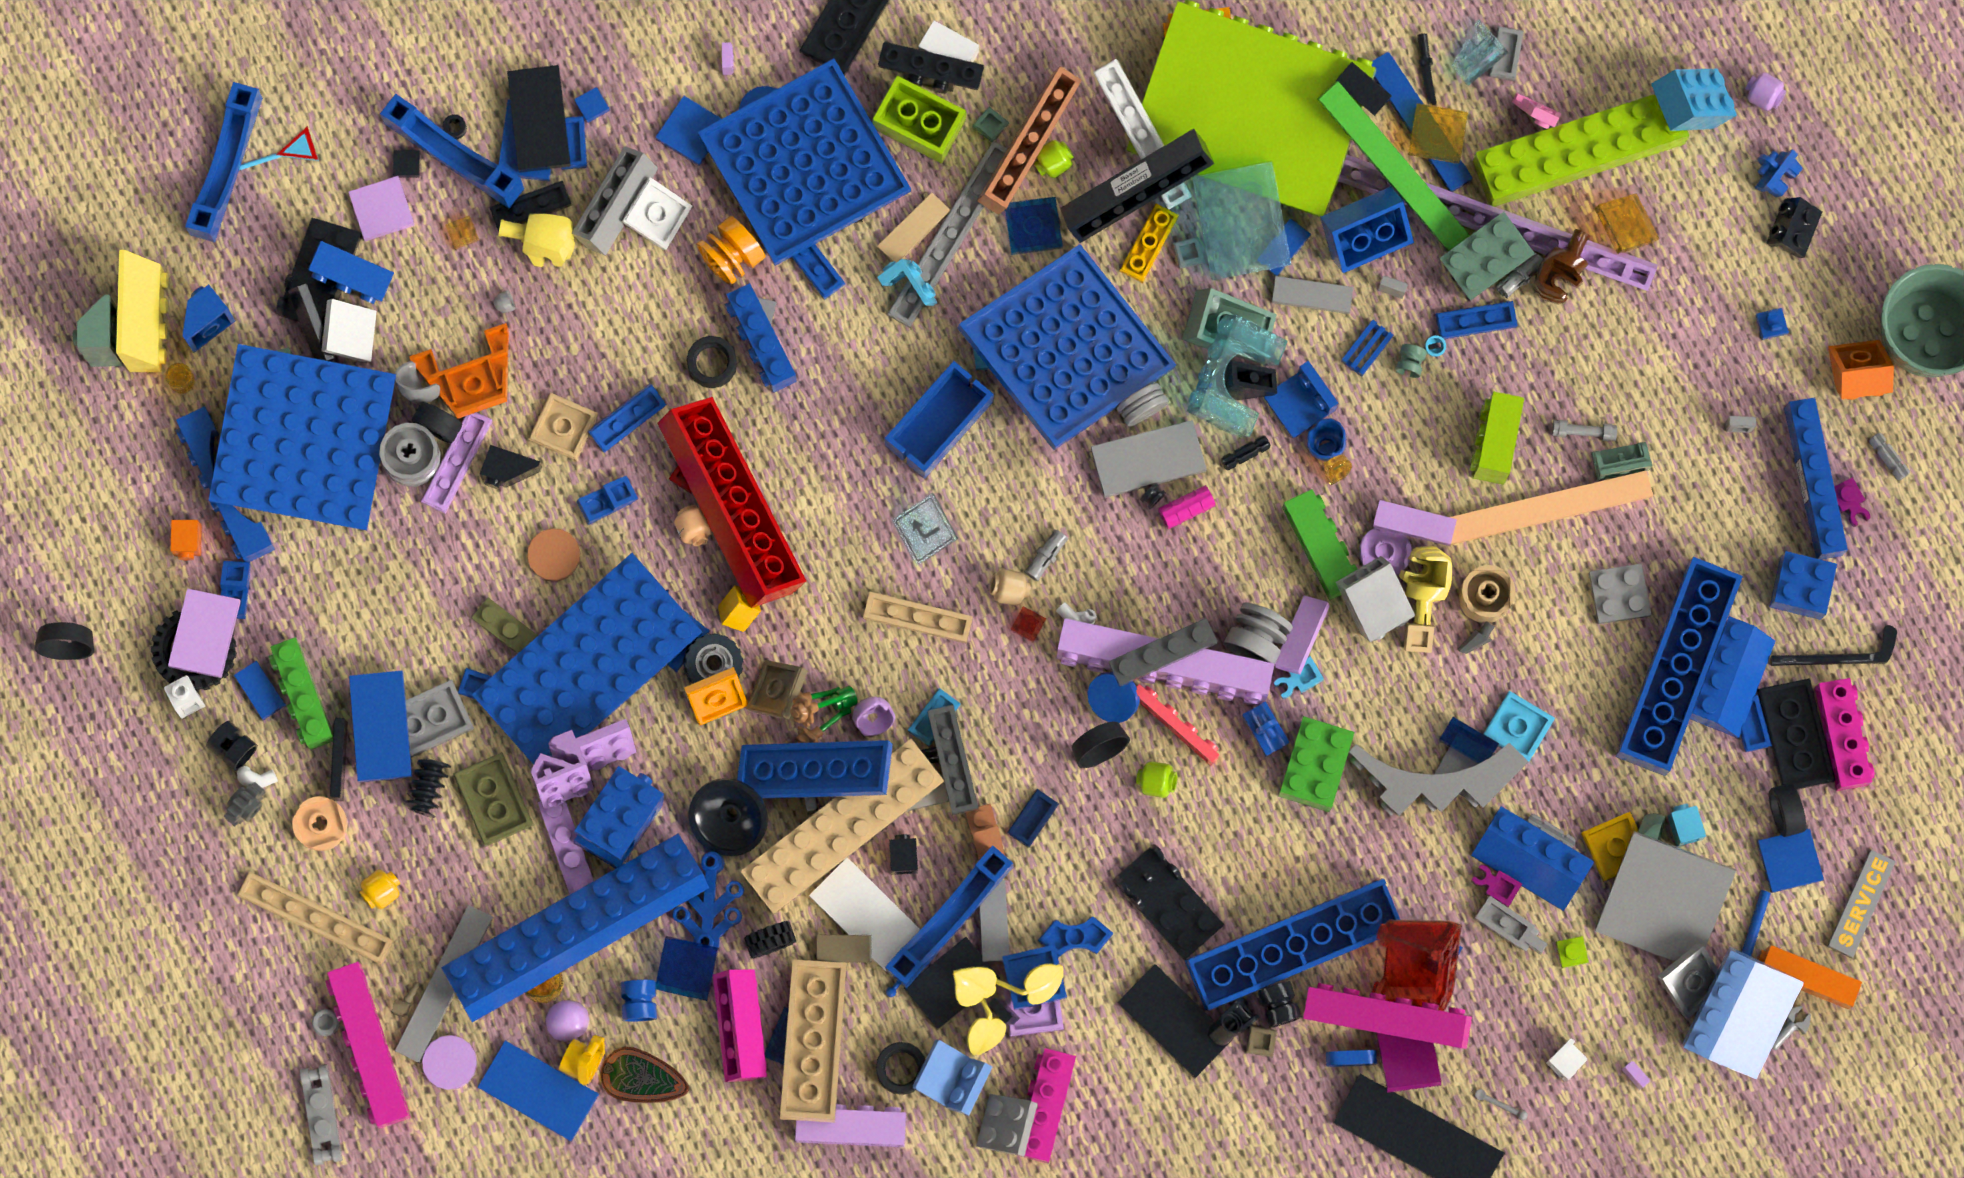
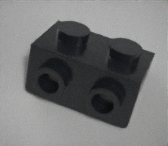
M1802 197L1785 198L1779 206L1778 215L1770 229L1766 244L1770 247L1780 246L1795 257L1805 258L1822 211Z

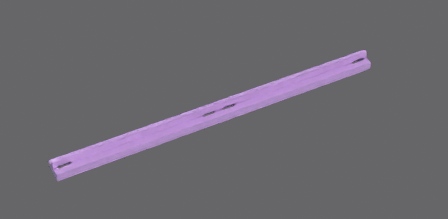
M1349 155L1346 156L1338 182L1372 194L1392 187L1372 163ZM1426 183L1441 202L1451 205L1450 207H1445L1465 227L1479 230L1499 214L1505 212L1530 248L1544 255L1554 247L1566 249L1572 237L1570 233ZM1460 209L1475 213V216L1462 212ZM1587 240L1580 255L1581 258L1588 262V266L1585 269L1646 291L1649 290L1658 266L1657 264ZM1633 270H1636V271H1638V272L1647 274L1648 276L1645 277V276H1643V275L1634 273V272H1632V271H1633Z

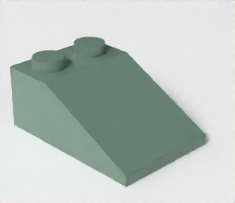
M1212 288L1196 290L1182 340L1202 348L1263 364L1277 314Z

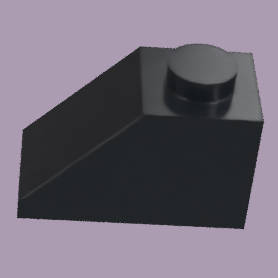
M1231 361L1214 372L1217 397L1245 400L1277 394L1276 369Z
M490 445L480 471V476L482 480H485L484 484L491 488L499 489L500 486L507 488L541 472L542 465L538 460Z

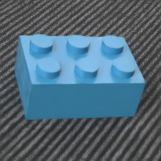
M1675 69L1651 83L1670 131L1714 129L1737 116L1734 109V101L1729 96L1724 85V77L1718 69Z

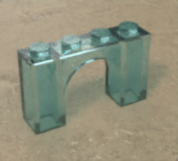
M1225 315L1217 326L1218 333L1215 341L1208 349V358L1205 366L1201 368L1198 374L1199 381L1196 389L1189 397L1187 412L1236 437H1250L1259 413L1237 402L1230 396L1224 381L1226 367L1229 361L1239 353L1265 366L1279 365L1288 341L1239 315Z

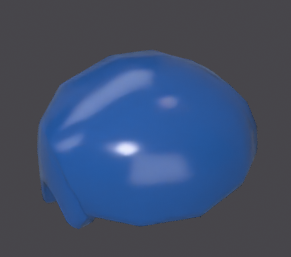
M1332 418L1320 419L1317 421L1316 426L1308 432L1307 448L1312 456L1319 460H1334L1346 448L1347 435L1345 429L1340 422ZM1323 441H1330L1328 443L1320 445V443Z

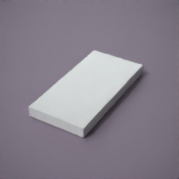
M848 858L809 895L848 935H872V959L885 972V966L920 931Z

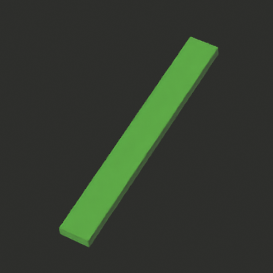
M1335 81L1317 98L1448 252L1470 236L1338 81Z

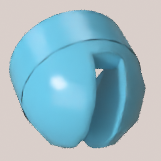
M1431 336L1425 341L1424 348L1428 355L1433 357L1440 356L1446 350V342L1441 336ZM1440 342L1441 348L1429 350L1428 345Z

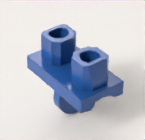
M1792 149L1789 153L1781 151L1778 154L1772 151L1769 156L1761 154L1757 159L1761 165L1758 173L1763 177L1755 188L1760 192L1767 191L1775 197L1783 196L1788 189V185L1781 180V177L1785 174L1790 179H1793L1803 169L1795 159L1798 153Z
M1266 701L1242 714L1266 757L1290 743Z

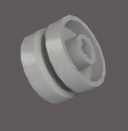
M403 423L394 426L385 434L380 444V458L387 474L395 482L403 486L417 487L428 483L434 477L441 463V452L435 437L427 428L417 423Z

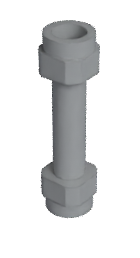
M1554 420L1552 436L1565 438L1566 435L1602 437V441H1616L1617 425L1604 423L1603 427L1568 424L1567 420Z

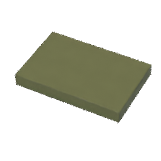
M502 752L453 773L484 847L534 826Z

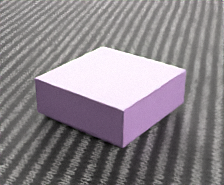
M731 42L722 43L723 75L734 74L733 46Z
M1634 1061L1629 1062L1621 1069L1639 1090L1650 1082V1079Z

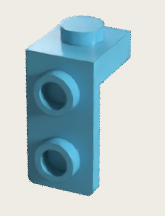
M901 259L897 263L893 261L882 269L884 272L877 277L883 286H892L907 276L925 305L934 306L938 303L934 297L936 295L934 289L929 283L924 282L921 277L922 271L914 261Z

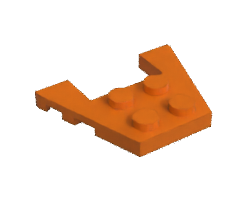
M506 323L484 330L491 354L452 368L439 371L432 349L409 356L410 361L416 364V370L429 386L432 384L440 386L439 398L457 419L507 402L509 329Z

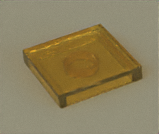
M1417 103L1408 155L1459 164L1468 112Z
M1637 193L1599 204L1594 208L1617 254L1652 244L1660 239Z

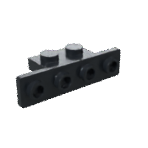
M888 42L883 43L878 61L879 68L903 73V79L919 87H922V85L932 87L933 91L941 94H946L947 91L953 92L955 85L978 90L984 71V65Z

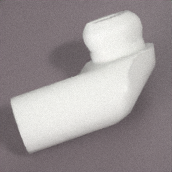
M1066 602L1056 610L1063 619L1066 618L1094 624L1097 617L1096 613L1091 609L1075 612Z
M242 766L237 771V780L246 787L256 782L264 788L278 782L273 769L260 775L251 771L248 766Z

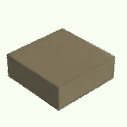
M1250 1026L1246 1053L1273 1058L1277 1030Z

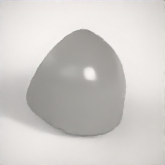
M413 361L401 365L396 370L395 380L398 389L403 397L410 402L418 404L421 402L428 403L439 397L440 386L438 384H432L425 388L422 387L417 376L416 364Z

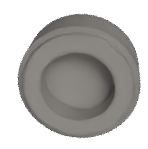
M329 1009L319 1010L312 1019L314 1031L323 1037L334 1035L340 1026V1021L337 1020L335 1012Z

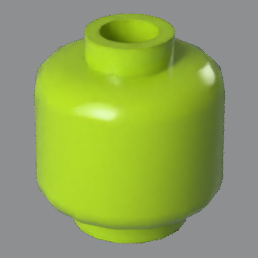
M1051 140L1042 147L1037 156L1038 161L1034 165L1042 176L1047 174L1051 178H1056L1072 167L1071 159L1074 156L1064 141Z
M1148 761L1143 769L1138 770L1136 783L1140 785L1144 795L1166 798L1171 792L1174 793L1178 775L1170 764Z

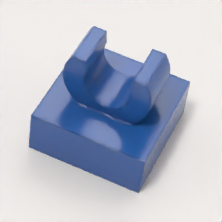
M1782 308L1755 315L1762 340L1789 333Z

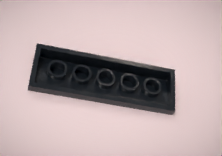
M1359 1074L1333 1122L1338 1127L1431 1178H1491L1505 1154L1501 1150L1395 1092H1387L1386 1087L1362 1074Z

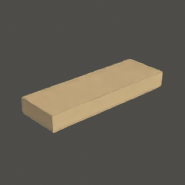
M931 193L877 246V249L891 262L896 261L897 263L908 255L951 210Z

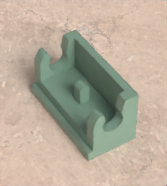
M1646 442L1591 452L1597 481L1649 471L1652 467Z

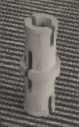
M1537 253L1528 258L1523 264L1513 269L1512 273L1496 286L1497 291L1505 298H1509L1514 291L1530 282V278L1538 271L1543 258L1539 254L1537 255Z
M1054 529L1044 546L1038 548L1036 557L1024 573L1038 582L1050 563L1053 564L1056 561L1055 556L1068 541V537L1059 530Z

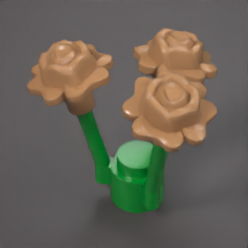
M846 686L842 689L836 687L832 690L812 694L800 691L797 698L793 699V705L790 710V714L795 722L809 727L810 724L814 723L813 714L818 712L819 708L832 705L836 711L840 710V712L822 726H816L813 730L798 726V736L795 738L797 743H817L818 738L823 735L826 729L843 716L850 714L851 707L858 703L853 688L851 686ZM830 696V699L819 703L812 702L813 699Z

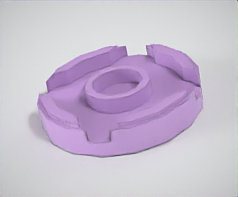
M1373 528L1362 538L1359 546V559L1364 566L1382 556L1391 563L1395 574L1398 575L1409 564L1410 560L1408 557L1412 551L1409 539L1403 534Z
M453 1035L442 1036L431 1042L425 1050L422 1060L423 1071L428 1080L436 1087L446 1090L459 1089L468 1084L475 1075L477 1066L476 1053L472 1046L463 1038Z

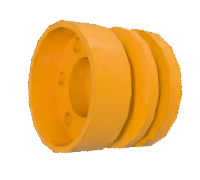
M730 215L717 226L722 237L720 240L715 235L708 233L706 238L710 245L704 240H700L696 243V246L711 271L728 285L732 286L737 282L732 271L741 278L745 275L740 265L741 262L753 269L765 259V254L748 230L736 218Z

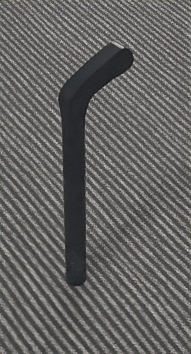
M1891 625L1884 627L1882 647L1879 652L1772 655L1771 666L1885 664L1891 658L1896 642L1897 630Z

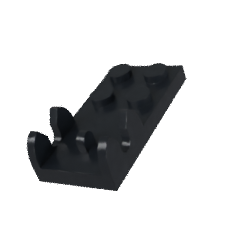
M311 217L292 274H288L285 278L284 296H281L277 301L276 310L278 316L300 322L288 291L306 284L324 328L327 300L334 299L339 301L342 291L335 288L337 283L327 279L326 283L311 278L312 272L307 271L320 241L355 255L362 233Z
M1155 844L1150 846L1113 879L1118 888L1183 960L1191 956L1225 925L1182 878L1178 868L1166 860L1161 849Z

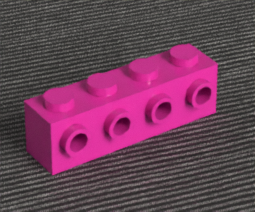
M1850 678L1819 683L1814 689L1836 779L1834 782L1836 791L1868 786L1873 782L1872 778L1875 777L1873 764L1871 762L1868 763L1866 752H1869L1867 737L1862 735L1863 716L1860 710L1857 711L1855 700H1858L1857 688L1855 685H1852Z
M755 969L726 970L713 974L725 1082L753 1081L767 1077V1063L764 1053V1038L761 1028Z
M1047 1048L1044 1049L1043 1054L1038 1053L1034 1069L1039 1070L1037 1080H1031L1027 1095L1032 1096L1031 1101L1038 1105L1024 1158L1049 1164L1076 1060L1074 1055Z

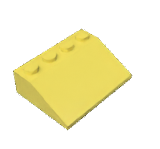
M119 250L116 353L129 372H162V365H165L167 361L166 349H162V339H167V324L163 323V314L168 313V300L164 298V288L169 286L168 273H164V269L159 263L126 250Z

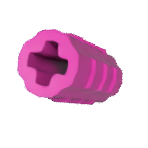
M1205 485L1184 496L1181 495L1180 498L1158 508V511L1167 529H1170L1179 524L1181 525V523L1189 519H1193V517L1201 513H1205V511L1215 507L1216 504L1208 487Z

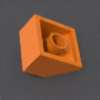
M1880 339L1828 346L1835 388L1841 399L1854 400L1858 397L1881 396L1893 393L1894 365Z

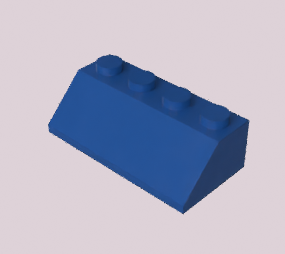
M1729 616L1690 720L1739 739L1743 721L1745 724L1753 702L1751 700L1757 692L1775 640L1756 626Z
M1502 806L1497 810L1471 854L1473 858L1498 872L1500 870L1522 883V887L1562 911L1566 909L1594 863L1593 860Z

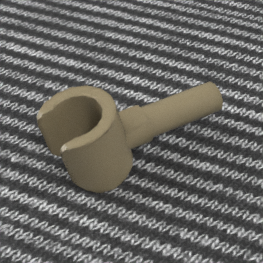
M415 981L405 996L404 1001L395 999L392 1007L393 1015L405 1017L408 1014L412 998L421 984Z

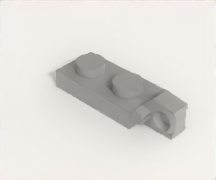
M1489 896L1475 917L1476 921L1525 952L1530 947L1541 955L1548 945L1537 937L1539 931L1534 928L1535 925L1491 896Z

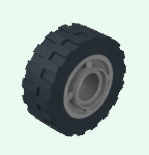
M715 633L703 635L693 641L685 651L683 659L684 674H686L689 683L694 684L734 667L739 679L743 670L742 663H744L741 656L742 652L736 646V643L725 635L722 636ZM709 656L718 658L720 662L718 670L712 671L707 667L706 661Z

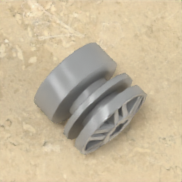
M1248 602L1243 603L1240 608L1242 614H1237L1236 621L1244 629L1231 627L1223 645L1237 656L1275 664L1281 650L1272 642L1285 644L1287 641L1285 635L1291 633L1293 629L1292 624L1269 608Z

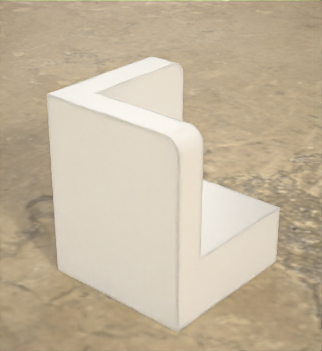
M1572 1038L1546 1062L1564 1082H1567L1587 1061V1058L1573 1045L1575 1041Z

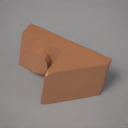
M991 803L979 806L978 810L965 812L978 860L983 857L992 845L1005 855Z

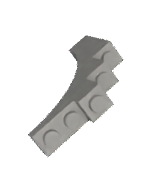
M1508 743L1494 756L1476 766L1454 773L1430 775L1411 773L1391 767L1372 757L1357 744L1349 751L1353 755L1349 760L1360 771L1365 767L1372 774L1369 779L1379 789L1383 786L1387 789L1380 796L1383 800L1380 805L1391 816L1395 812L1400 816L1421 794L1425 796L1422 801L1433 812L1436 809L1442 812L1463 790L1467 792L1464 797L1475 808L1478 805L1484 808L1529 762Z

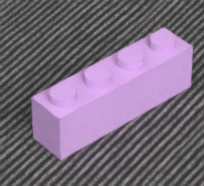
M836 1104L835 1123L796 1120V1143L905 1147L906 1112H901L899 1107H885L884 1111H874L873 1106H857V1110H846L847 1105Z

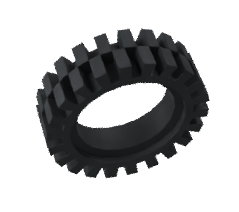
M178 610L172 612V617L168 618L166 616L163 619V625L157 626L156 636L153 635L151 640L153 642V646H151L152 661L157 671L170 684L184 676H188L197 692L200 689L208 690L212 685L217 686L223 677L226 678L229 675L227 672L234 666L233 660L237 655L234 634H232L222 678L199 673H187L179 669L170 668L168 666L170 646L175 638L181 612Z

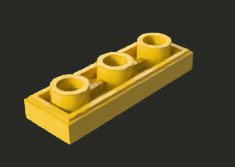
M1156 203L1126 257L1120 272L1143 283L1179 215ZM1151 239L1154 241V244L1147 245L1145 241Z

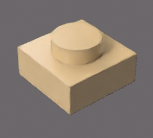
M1406 623L1403 649L1411 652L1432 653L1434 626Z

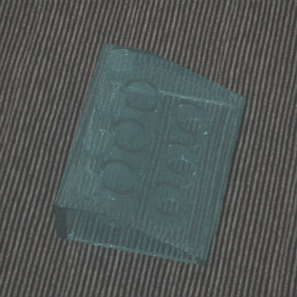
M1272 162L1192 177L1212 280L1292 265Z

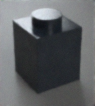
M909 834L895 835V839L889 840L891 875L918 874L916 838H911Z

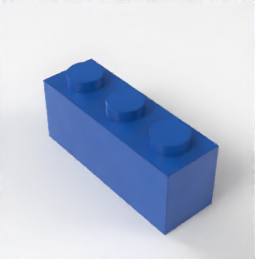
M323 241L319 242L307 270L312 272L311 278L326 283L327 279L337 283L335 288L350 294L351 290L361 293L360 299L371 304H375L376 300L382 302L394 275V272Z

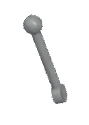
M1482 1089L1477 1090L1475 1093L1476 1099H1484L1517 1115L1519 1120L1523 1121L1528 1117V1113L1525 1110L1519 1111L1486 1095V1092Z

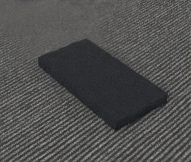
M829 0L799 52L822 65L835 59L845 76L890 0Z
M559 65L507 71L519 173L571 167Z
M1810 678L1758 689L1757 692L1770 736L1780 784L1791 783L1799 790L1835 782L1836 779Z
M1156 964L1117 1002L1194 1078L1228 1045H1218L1212 1041L1209 1036V1028L1215 1021Z

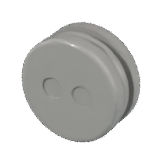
M1158 383L1150 384L1136 391L1117 406V410L1119 413H1122L1127 426L1139 424L1158 413L1169 403L1168 398L1161 391L1162 389Z

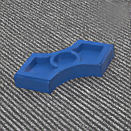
M1093 916L1085 923L1073 926L1054 920L1039 938L1038 942L1044 947L1055 945L1058 958L1072 949H1086L1097 955L1114 933Z

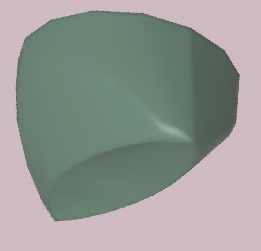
M1656 813L1644 815L1638 833L1660 841L1665 816Z

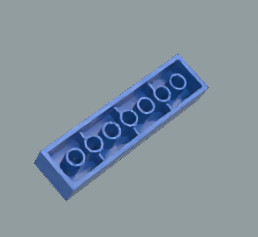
M1692 557L1688 562L1615 757L1666 776L1671 771L1742 581V575L1696 557Z

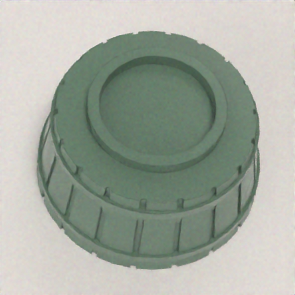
M1945 264L1923 265L1903 274L1888 291L1881 311L1882 341L1892 360L1907 372L1921 377L1934 378L1952 375L1964 370V270Z

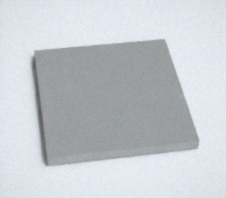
M1634 831L1596 925L1595 932L1672 961L1679 959L1697 943L1702 944L1706 948L1735 876L1736 869Z

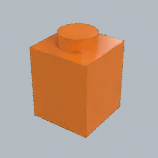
M171 520L170 551L172 554L178 556V559L183 561L194 560V556H201L202 524L199 520Z

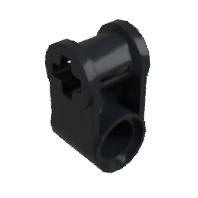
M1242 997L1233 1003L1209 1028V1036L1216 1044H1228L1260 1018L1249 1010L1243 1003L1244 999Z

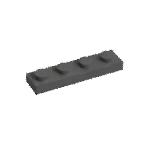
M1204 618L1110 660L1108 664L1119 687L1209 648L1217 644L1218 641L1207 618Z
M954 705L928 710L927 713L952 816L978 810L979 807Z

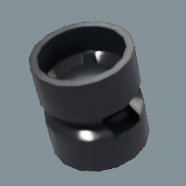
M226 721L211 735L206 747L217 756L223 755V761L234 771H237L251 758L258 745L247 735L241 736V730L232 722Z
M1291 981L1275 984L1257 992L1261 1005L1268 1008L1265 1018L1269 1028L1281 1026L1302 1018L1299 1006L1291 1001L1295 996Z

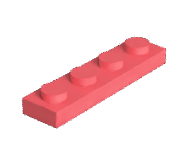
M1139 684L1136 692L1140 698V704L1205 762L1212 766L1219 757V754L1216 752L1218 750L1217 746L1209 739L1202 740L1197 735L1198 730L1190 722L1186 721L1183 723L1176 717L1178 712L1167 703L1163 705L1156 699L1158 697L1157 693L1149 686L1144 688Z

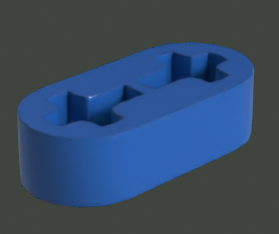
M1376 1050L1326 1052V1067L1372 1066L1378 1064Z

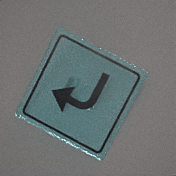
M931 493L892 520L916 565L923 563L958 539L934 493Z

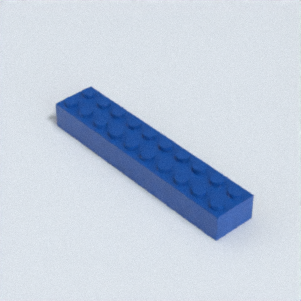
M678 833L441 968L471 1022H474L709 889L703 872Z

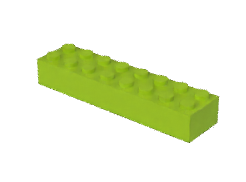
M1653 94L1476 152L1473 164L1489 205L1496 207L1685 145L1689 138L1688 130L1670 131L1657 97Z

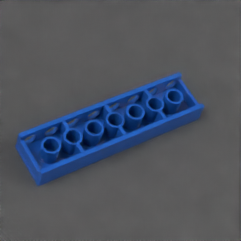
M1381 878L1184 961L1204 1009L1211 1010L1405 929L1400 920L1388 891L1385 878Z

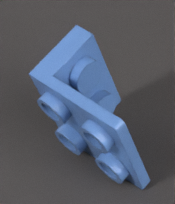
M935 1040L914 1082L913 1088L946 1108L969 1116L992 1066L969 1058L946 1043Z

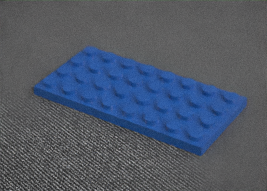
M631 553L477 689L472 696L534 765L540 753L552 757L549 742L553 737L570 730L573 731L575 738L591 733L695 641L703 631L639 559Z

